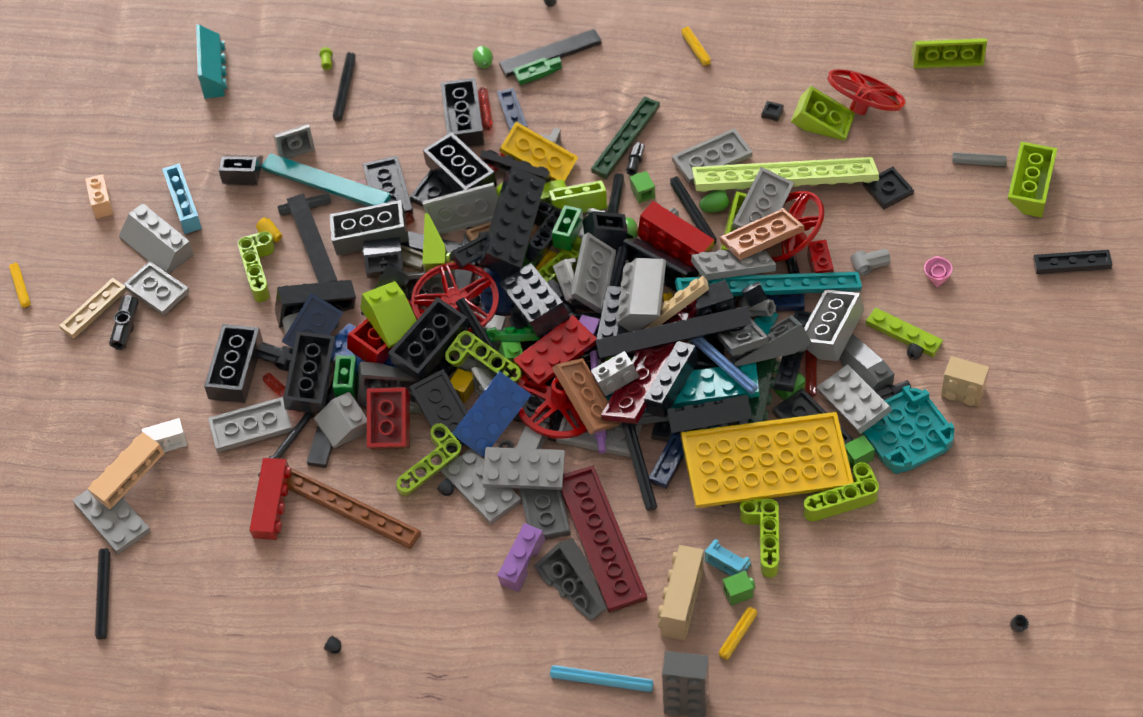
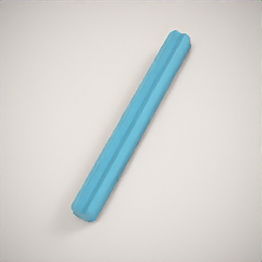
M555 665L551 666L550 677L646 692H652L654 686L652 679Z

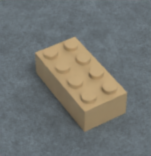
M679 545L678 552L673 553V569H669L667 576L668 588H664L662 596L664 602L663 606H659L657 617L659 618L658 627L661 628V636L686 641L704 571V549Z

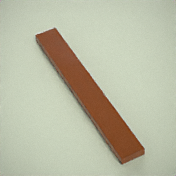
M292 468L291 478L287 480L288 490L409 549L413 547L421 535L420 530Z

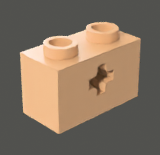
M103 174L86 178L89 198L96 219L113 215L109 191Z

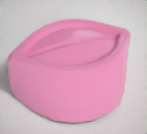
M939 256L929 259L924 265L927 278L936 287H939L948 280L953 270L951 263Z

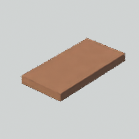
M783 208L721 236L720 242L739 260H742L804 232V225Z
M583 358L556 364L552 368L590 434L616 428L621 424L620 422L603 420L601 414L608 400Z

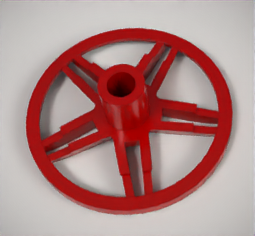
M845 69L831 70L827 76L829 84L834 89L852 99L849 109L856 114L866 115L869 107L885 111H900L905 106L906 101L897 90L871 76ZM839 75L849 76L850 79L845 78V77H841V76H839ZM866 81H868V82H870V83H872V84H875V85H877V86H869ZM845 89L855 92V95L846 91ZM888 96H894L899 102V104L891 98H889Z
M808 191L789 193L785 203L796 199L789 213L804 225V231L810 230L811 227L815 228L808 237L804 232H801L782 241L783 255L771 257L774 262L783 261L796 255L819 232L824 220L825 210L822 201L814 193ZM809 199L817 204L819 216L801 217Z
M455 262L436 266L426 272L416 283L411 298L413 313L417 320L421 316L418 305L429 307L439 297L460 312L456 301L465 298L470 308L475 311L473 313L483 328L493 319L499 304L497 286L486 271L472 264L459 269ZM451 270H467L482 278L459 290ZM444 271L449 273L453 284L452 288H448ZM441 273L445 293L419 295L423 285L430 278ZM490 286L493 294V304L489 314H486L471 303L470 300ZM471 328L467 330L468 332L473 334Z
M525 374L523 375L518 385L530 394L545 400L530 418L524 412L523 407L520 409L518 415L527 427L540 435L555 439L573 438L588 431L557 376L552 381L551 387L543 384L538 388L533 382L528 381L529 378ZM547 408L550 409L547 413H545V414L542 416V418H540L536 423H534V421H535ZM559 410L573 430L553 431L543 428L539 424ZM566 411H570L579 428L575 426Z

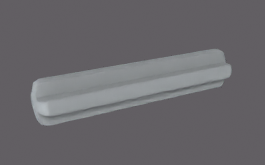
M954 152L952 162L1006 166L1007 157L1004 155Z

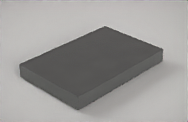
M520 489L528 525L542 530L545 540L570 535L561 490Z

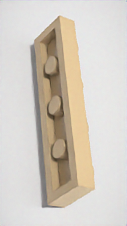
M704 276L694 279L684 290H679L672 299L664 301L661 304L660 317L643 329L663 324L708 291L707 279Z
M112 278L59 325L60 329L73 339L76 338L127 292L126 286Z

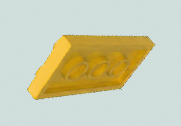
M515 122L499 149V152L513 157L516 161H527L534 167L542 166L547 168L551 174V181L563 180L565 182L578 159V156L518 122Z

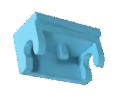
M717 539L705 550V562L729 576L747 571L751 566L749 557L743 559L720 546Z

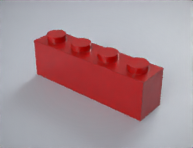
M263 458L249 529L253 538L277 540L278 533H281L282 522L280 518L285 512V503L283 502L284 497L288 495L287 480L291 478L292 468L289 467L286 459Z

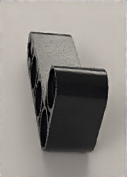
M540 201L534 224L540 226V228L531 238L526 253V258L534 263L540 262L552 247V231L562 212V209L544 201Z

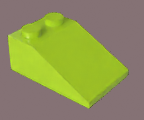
M810 86L800 96L791 123L808 132L845 140L855 113L848 107Z
M426 213L422 264L425 272H428L436 266L452 263L453 261H451L450 253L447 252L446 246L429 213Z
M395 281L362 293L361 311L388 348L395 346L417 321L405 294Z

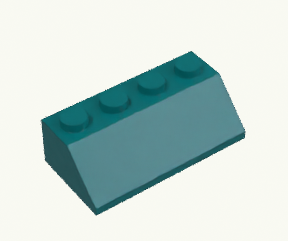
M197 24L198 78L204 99L225 96V89H228L226 78L224 79V76H227L226 66H224L226 55L223 53V51H226L225 41H221L219 33Z

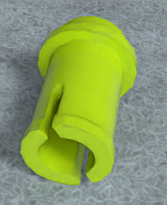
M324 47L319 52L321 68L323 70H330L332 68L331 57L333 52L330 48Z

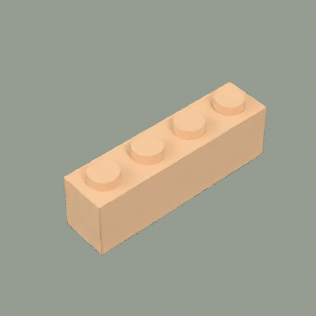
M142 432L125 451L119 454L118 458L111 465L106 467L98 479L91 483L88 490L97 501L110 510L165 454L159 443Z

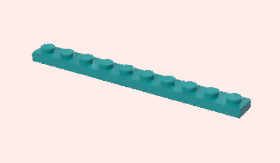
M858 272L748 275L707 280L708 285L725 280L733 296H744L742 289L758 281L765 295L823 293L824 290L859 292L862 289ZM700 277L676 278L677 292L684 290L694 279H699Z

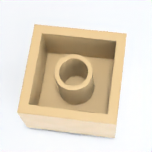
M951 356L944 373L941 396L948 400H955L969 406L979 407L986 388L989 367Z

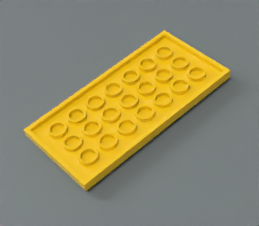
M837 412L681 432L680 435L695 508L739 503L753 499H768L827 491L854 483Z

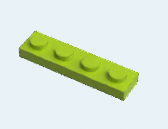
M876 307L866 320L867 326L908 346L909 344H917L924 349L923 353L931 357L935 356L943 343L942 339Z

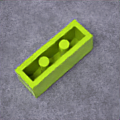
M603 181L549 190L550 204L560 209H563L564 205L580 208L582 213H586L589 208L597 210L607 209V195Z

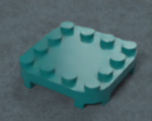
M910 385L902 387V392L884 400L892 411L861 433L873 446L874 452L888 469H891L894 474L912 470L946 453L953 447L955 427L952 422L948 423L929 398L930 393L925 388L922 391L917 388H910Z

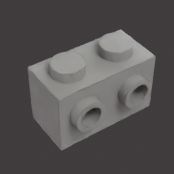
M625 351L591 370L605 396L639 378L633 363Z

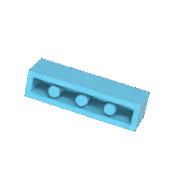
M180 163L163 168L166 183L184 234L202 229Z

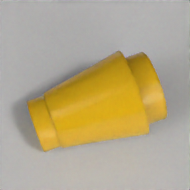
M263 217L256 224L258 233L269 232L275 243L282 239L283 234L271 219Z

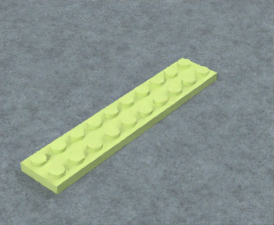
M873 157L692 167L696 191L702 192L751 188L761 167L794 182L793 187L800 185L816 186L818 184L834 185L836 183L852 184L855 182L870 183L879 181V173Z

